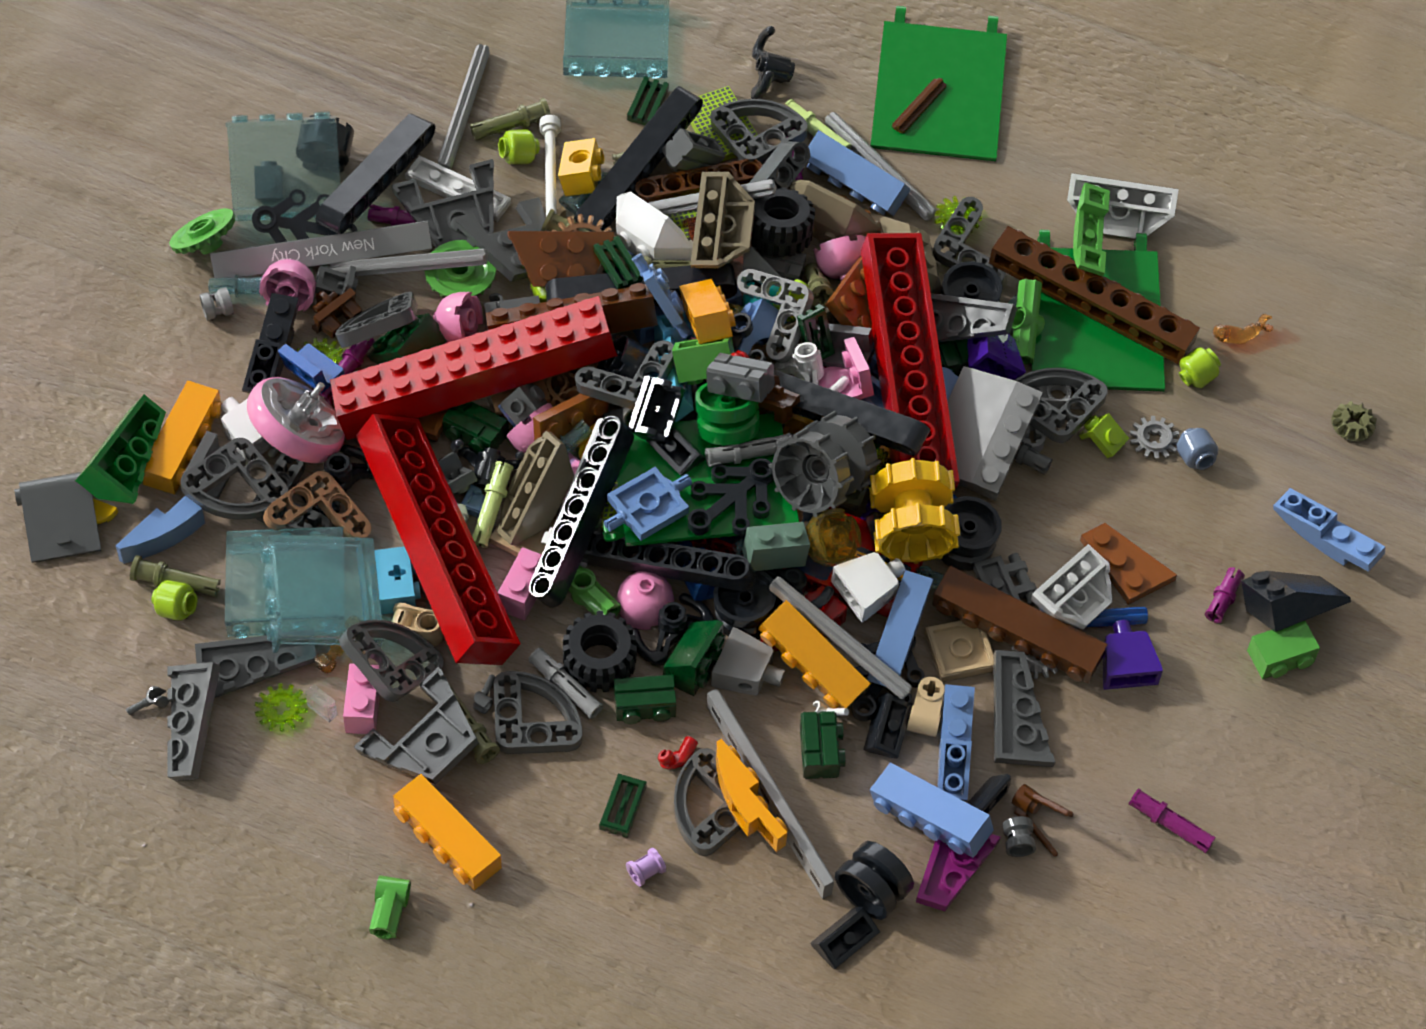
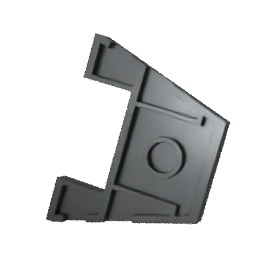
M493 159L469 166V171L476 188L475 191L429 203L423 202L416 179L392 184L394 195L415 222L428 221L431 242L435 248L450 241L467 240L468 237L460 230L456 232L450 226L454 217L474 213L487 234L493 233Z
M539 197L521 201L516 207L517 212L526 224L525 226L487 234L474 213L454 217L450 226L456 232L460 230L468 237L466 241L473 248L486 249L488 261L510 282L528 278V273L525 267L522 266L512 241L508 238V231H541L546 218Z
M439 667L419 684L422 691L435 701L437 705L394 746L373 728L354 746L360 755L415 777L422 774L430 783L436 785L479 744L444 673Z

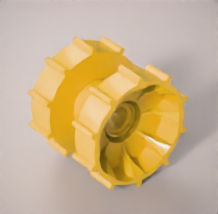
M911 458L910 461H903L892 465L886 464V467L876 475H870L871 488H869L871 508H876L881 513H887L880 520H875L876 532H874L876 553H882L890 559V562L898 558L901 562H914V564H918V562L936 558L942 559L943 555L949 553L953 548H959L958 536H960L958 515H953L944 509L948 504L954 503L952 492L955 491L953 470L948 471L939 464V461L930 462Z

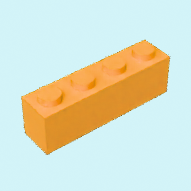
M712 279L679 286L685 314L699 344L733 337L731 327L736 326L734 314L730 310L729 303L726 302L720 286L716 287Z
M187 380L157 440L154 442L153 453L144 471L143 485L175 495L181 485V477L206 431L211 432V425L214 419H218L222 413L219 390Z
M787 600L759 627V630L762 632L760 634L762 640L770 647L775 645L783 653L781 655L783 661L791 668L796 666L804 674L802 676L804 682L812 689L817 687L825 695L823 700L830 708H847L870 685Z
M422 774L418 775L393 795L395 807L393 811L396 817L402 823L408 822L414 828L413 832L418 840L423 844L427 842L434 849V855L442 864L448 863L452 867L454 876L461 884L465 885L467 883L475 891L502 869L501 854Z

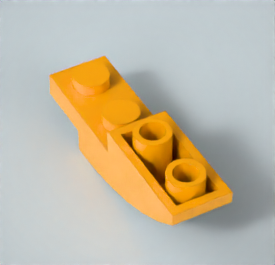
M721 738L716 744V769L722 794L730 812L747 836L758 830L776 852L786 846L788 830L785 823L779 817L775 818L769 812L766 801L758 795L759 777L751 767L747 768L741 762L737 750L732 745L728 746Z

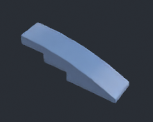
M907 570L904 572L875 655L899 676H901L934 580ZM869 673L867 681L884 686Z

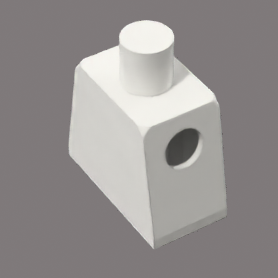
M233 397L227 398L221 405V409L226 413L221 418L223 431L228 440L246 438L255 446L260 454L270 449L272 445L258 433L249 419L247 412L248 399L239 404ZM236 448V452L245 458L247 465L250 461L246 458V449L240 450Z
M873 552L834 566L831 582L862 623L896 596L899 586L897 578L904 575L905 567L898 558L886 564L878 553Z

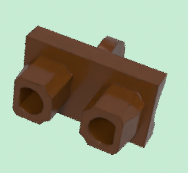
M348 289L340 296L335 291L329 295L324 291L318 292L315 295L318 303L313 306V310L317 314L313 316L315 324L312 326V329L317 334L323 331L333 339L336 336V331L342 326L338 321L341 315L350 320L361 313L362 309L355 301L356 293L353 289Z
M774 375V388L767 394L762 403L759 402L758 410L760 415L766 414L769 410L772 411L774 421L784 424L792 418L793 407L800 402V395L780 386L779 377Z

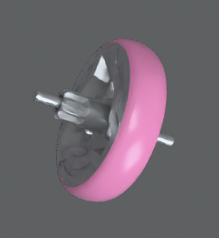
M272 377L262 380L252 389L247 400L248 416L258 433L272 445L268 452L270 457L273 458L279 450L287 456L302 462L323 463L327 461L330 455L340 451L344 443L345 434L336 417V411L319 395L325 387L323 383L319 382L315 389L311 390L296 381Z

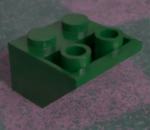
M429 313L416 315V319L411 323L388 331L384 336L377 339L372 346L374 349L367 357L379 365L396 358L443 345L447 340L441 333L439 324Z
M719 620L691 622L663 667V675L673 674L675 688L692 696H695L699 688H705L711 675L709 671L713 665H716L723 650L722 646L726 638L723 635V622Z

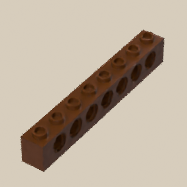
M1007 226L992 248L989 259L990 265L1019 280L1028 279L1041 282V292L1178 365L1196 341L1200 327L1190 320L1179 317L1167 308L1147 300L1141 294L1128 290L1116 281L1078 269L1071 257L1062 255L1045 243L1028 237L1020 230Z

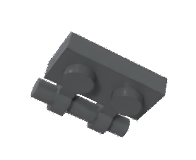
M1018 553L1009 555L1010 564L1006 565L1001 555L974 563L973 570L978 580L1018 600L1020 598L1026 599L1028 605L1032 607L1036 606L1031 601V598L1037 587L1034 582L1030 581L1026 562L1021 560ZM1010 577H1016L1019 585L1014 586Z

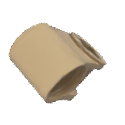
M396 603L394 605V616L391 622L415 631L433 646H437L443 641L444 635L433 610L414 607L406 603ZM428 627H435L431 630H425Z
M926 677L920 681L914 705H912L907 731L936 737L945 692L943 682L938 678Z

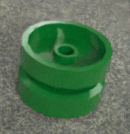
M707 383L700 386L696 391L698 434L703 440L711 444L726 446L745 443L756 437L760 431L759 402L710 393Z

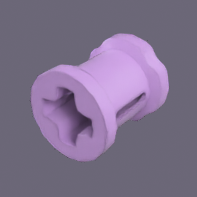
M650 848L647 852L648 854L635 862L629 861L626 863L631 879L639 887L645 884L646 879L656 873L662 874L666 872V865L654 848Z

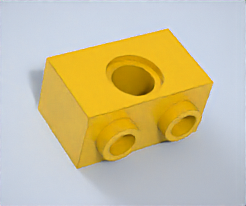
M595 138L564 143L558 177L565 197L592 193L597 187L598 181H601L600 168L601 164L605 162L603 149L598 148Z

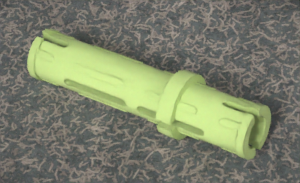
M793 99L785 103L806 120L810 134L815 136L819 130L851 150L852 145L816 119V115L812 111L807 112Z
M501 461L496 462L490 484H487L485 487L486 496L472 536L476 546L479 547L482 544V548H488V542L502 499L506 498L508 493L506 487L514 468L508 463H504L503 466Z

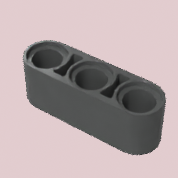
M781 142L749 183L772 179L777 189L782 187L788 188L810 159L809 147L801 142Z

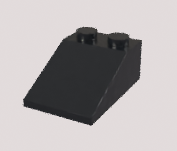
M1261 571L1241 580L1246 611L1274 632L1351 602L1350 596L1321 576Z

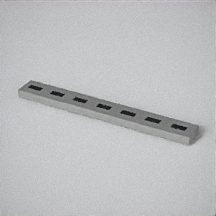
M717 689L708 692L707 708L729 745H732L739 753L741 762L747 768L751 767L758 775V792L766 801L770 813L775 818L779 817L785 823L788 830L787 841L821 898L824 899L832 895L834 879L725 699Z

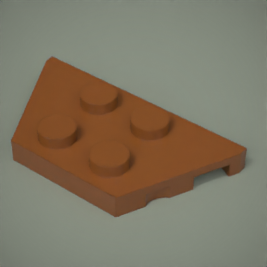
M508 231V238L512 241L518 253V258L522 266L525 267L533 287H545L548 281L556 278L595 275L601 262L593 251V245L599 243L601 246L603 241L609 240L611 242L614 237V232Z

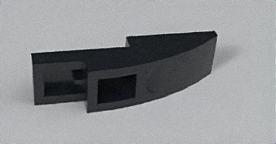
M271 293L260 337L256 339L242 388L243 392L251 393L252 389L264 379L280 377L284 363L278 350L285 344L291 346L295 332L293 326L300 304L299 298Z

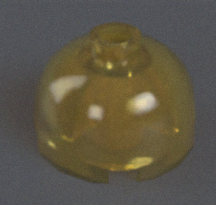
M841 508L824 510L817 517L813 516L805 527L810 542L808 555L813 561L825 567H834L857 558L854 555L857 548H861L860 528L854 517H848L842 512L845 510Z

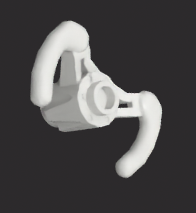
M810 342L799 344L795 348L793 357L788 362H776L774 365L777 371L788 375L792 374L797 378L819 385V380L824 375L821 352L815 344ZM841 376L828 389L841 393L850 380L847 376Z

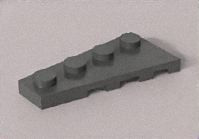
M931 293L938 342L1010 334L1017 307L1014 304Z
M313 630L195 644L196 664L214 662L221 666L214 698L317 662Z
M995 650L993 654L994 763L1053 767L1056 762L1049 748V737L1040 716L1041 709L1033 691L1034 684L1025 652Z
M214 662L167 666V676L171 678V688L167 689V700L171 702V715L167 716V727L171 729V739L167 742L168 778L174 781L199 779L221 667Z

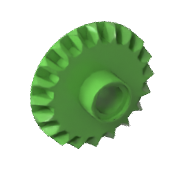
M228 208L205 213L180 228L172 236L169 245L176 254L194 253L198 249L202 254H209L223 244L220 237L226 235L227 231L232 229L236 221L235 215Z
M455 240L438 246L431 253L480 248H473L466 240ZM489 261L486 265L425 270L427 284H430L432 291H437L440 297L449 296L457 292H472L471 296L483 295L485 289L491 288L492 281L495 280L496 268Z

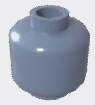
M1189 428L1181 434L1177 442V451L1189 468L1204 470L1215 463L1218 455V446L1206 429Z

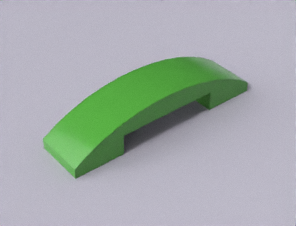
M1085 182L1081 191L1074 226V260L1078 269L1103 276L1106 264V252L1102 251L1104 217L1109 211L1110 190Z

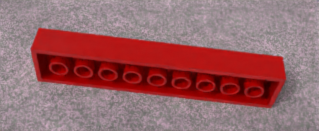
M867 233L861 248V256L883 408L924 423L931 430L917 456H910L889 448L891 464L910 461L911 458L930 462L939 461V464L948 471L953 470L956 489L960 480L922 234Z
M599 296L411 355L396 358L379 365L370 366L363 370L330 379L336 417L346 439L349 440L356 438L357 433L372 414L416 419L617 356L603 306Z
M372 414L357 433V440L455 662L503 665L521 643L419 419Z

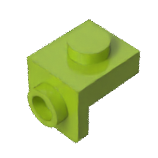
M1109 413L1097 417V415L1092 416L1083 425L1085 429L1078 435L1082 440L1090 437L1106 458L1113 457L1130 439Z

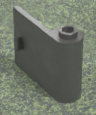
M81 472L19 482V488L14 489L17 506L22 505L32 563L102 551L93 502L94 496L75 481Z

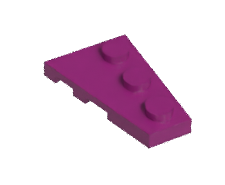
M991 834L974 858L965 853L958 854L954 852L948 844L939 839L935 841L919 888L916 903L945 912L997 846L1000 836Z

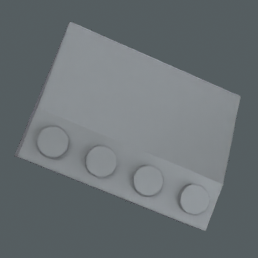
M963 366L947 401L960 480L958 485L996 501L1040 404L1043 392L1018 381Z

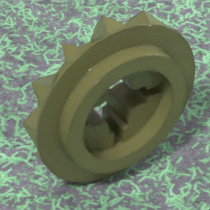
M1350 401L1345 405L1340 404L1334 410L1331 418L1335 432L1342 438L1350 441L1366 440L1372 436L1376 429L1377 418L1372 415V409H1366L1363 403L1357 405ZM1350 417L1354 419L1357 417L1360 418L1359 423L1349 422Z

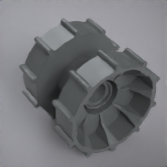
M833 411L821 418V421L815 420L805 426L801 431L794 434L792 438L788 436L776 443L778 449L774 455L773 462L768 466L773 471V478L777 486L775 492L781 493L784 499L792 505L793 511L799 509L803 512L813 513V516L817 517L827 511L829 507L834 509L844 503L847 497L854 494L856 490L862 491L871 485L870 475L875 474L877 465L881 464V460L877 458V451L873 442L875 436H870L867 430L857 422V417L851 419L847 416L837 415L836 411Z

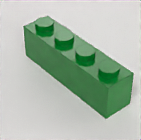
M143 394L128 410L75 481L97 499L134 504L139 493L137 492L140 484L143 482L144 471L153 453L152 448L158 438L166 411Z

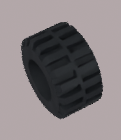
M782 187L781 189L776 188L775 194L772 196L753 199L755 201V213L751 246L757 247L756 251L760 253L765 252L768 256L777 255L778 257H784L788 255L791 257L795 256L796 252L802 253L805 248L809 247L813 235L815 208H813V203L807 200V196L798 194L796 190L791 191Z
M597 611V615H591V612L584 614V619L576 618L574 626L569 625L566 629V635L563 637V663L566 667L565 671L584 688L586 686L590 687V692H597V689L609 692V687H614V679L630 678V674H633L635 671L637 656L636 635H633L631 625L626 626L625 619L622 617L616 619V614L611 612L608 615H603V611ZM604 645L613 649L615 653L609 657L598 659L590 657L585 651L592 646Z

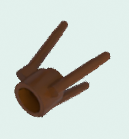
M1023 784L1017 790L1011 802L1017 807L1014 814L1018 817L1030 818L1027 814H1036L1042 804L1065 816L1073 817L1074 815L1072 811L1043 797L1026 784ZM1033 822V833L1054 857L1058 856V852Z

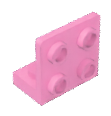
M855 337L845 339V351L841 352L845 368L832 366L824 368V375L819 380V386L830 388L841 376H847L850 382L841 392L842 394L859 400L873 396L874 391L870 369Z

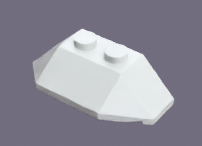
M1071 174L1067 201L1076 213L1085 182L1110 190L1109 211L1104 217L1103 234L1136 239V233H1146L1148 236L1175 216L1179 189Z
M632 192L617 196L616 232L628 251L634 255L642 253L643 257H651V260H691L693 241H688L684 232L668 216Z
M1088 544L1032 594L1031 601L1039 607L1040 611L1070 626L1084 629L1112 603L1111 581L1108 574L1110 572V563Z

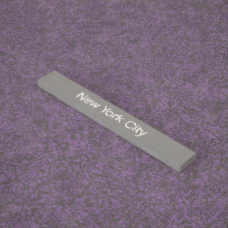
M428 221L212 252L210 255L216 281L263 274L270 265L284 259L298 260L307 267L432 249L429 223Z

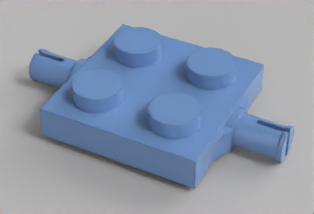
M642 253L634 256L632 261L638 268L640 276L644 278L646 286L673 328L677 329L682 339L686 338L692 331H690L684 321L682 313L685 310L682 299L676 291L671 293L669 290V280L662 268L656 269L653 263L648 265Z
M654 467L607 494V500L616 510L617 514L604 521L606 529L608 528V531L611 532L620 525L625 524L642 541L689 513V506L681 498L679 491L692 485L691 478L685 474L672 482Z

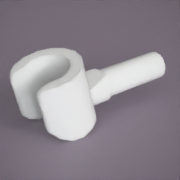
M819 700L813 703V706L817 708L815 711L817 713L835 711L837 716H847L849 714L847 708L833 709Z

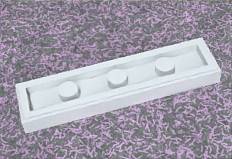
M418 156L405 173L406 180L416 179L419 186L444 198L476 190L473 180L422 156ZM495 190L493 191V220L498 222L510 206L511 198Z

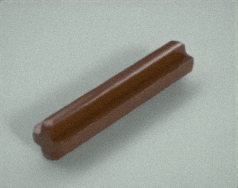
M933 79L894 121L892 128L904 134L944 91L946 84L943 82V79Z

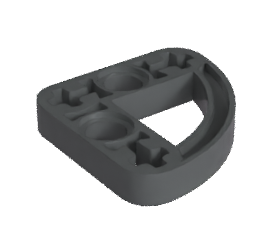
M744 99L733 101L715 108L710 114L713 131L738 160L748 159L750 162H753L756 159L763 164L778 146L769 145L767 143L769 139L776 138L781 142H803L808 136L807 122L799 113L783 104L770 100ZM765 116L779 120L781 123L754 136L738 117ZM739 133L742 134L744 138L739 141H734L730 138V136ZM747 146H748L749 152L751 153V154H748V155H747V149H746Z
M405 292L387 299L345 322L335 333L340 347L344 348L414 321L418 304L413 292Z
M1040 369L1029 372L1014 380L1032 388L1046 385H1065L1079 389L1059 410L1041 398L1037 409L1043 410L1046 415L1041 418L1034 416L1030 425L1056 443H1064L1070 440L1104 404L1107 396V387L1102 381L1073 369ZM1095 391L1099 393V395H1093L1089 402L1087 401L1089 393L1093 394ZM1072 407H1080L1085 411V414L1076 416L1071 413L1070 409ZM1065 420H1067L1068 422L1066 424L1065 430L1061 429L1060 431H1057L1056 427L1061 428L1065 424Z
M246 438L233 439L188 469L181 477V490L183 494L199 505L202 510L215 516L235 520L263 517L267 507L278 499L275 496L270 498V489L267 486L269 481L270 487L274 492L281 491L280 497L288 492V487L255 446ZM236 448L240 450L246 449V458L250 461L247 465L245 458L241 454L235 455ZM213 462H221L226 468L222 473L215 474L210 471L209 466ZM255 467H260L266 471V476L262 479H254L251 477L250 471ZM202 470H204L206 475L204 478H202ZM236 472H239L261 501L243 504L229 503L213 498L206 493ZM192 479L195 482L201 479L199 481V487H188L189 480Z
M366 620L350 626L339 640L340 646L380 696L389 702L398 701L419 687V684L437 667L441 669L444 665L441 654L424 637L403 625L391 621ZM373 638L393 641L415 655L396 667ZM368 658L374 659L378 663L379 669L373 668ZM429 661L431 664L425 668L421 665L423 662ZM405 669L411 670L415 674L416 680L409 678ZM398 681L400 685L396 688H392L391 685Z
M505 671L496 676L494 680L496 743L501 752L504 754L570 752L580 747L582 744V725L579 714L573 702L559 687L540 676L526 672ZM505 682H510L511 698H505ZM521 689L531 691L549 700L558 708L566 721L522 723ZM505 707H512L517 713L512 718H504L501 716L500 711ZM506 727H512V743H506ZM535 732H543L548 738L543 743H535L531 740V736ZM552 732H556V742H552ZM566 732H572V740H566Z
M708 748L696 751L688 759L678 776L674 792V815L678 829L688 846L695 853L702 856L714 853L741 829L730 812L723 797L721 787L718 784L716 752ZM703 760L704 762H707L710 760L711 768L707 765L701 767L700 761ZM695 776L725 802L696 828L689 817L686 804L688 789ZM728 815L735 820L733 826L726 828L718 823V819ZM711 835L710 844L706 842L699 844L700 836L705 839Z

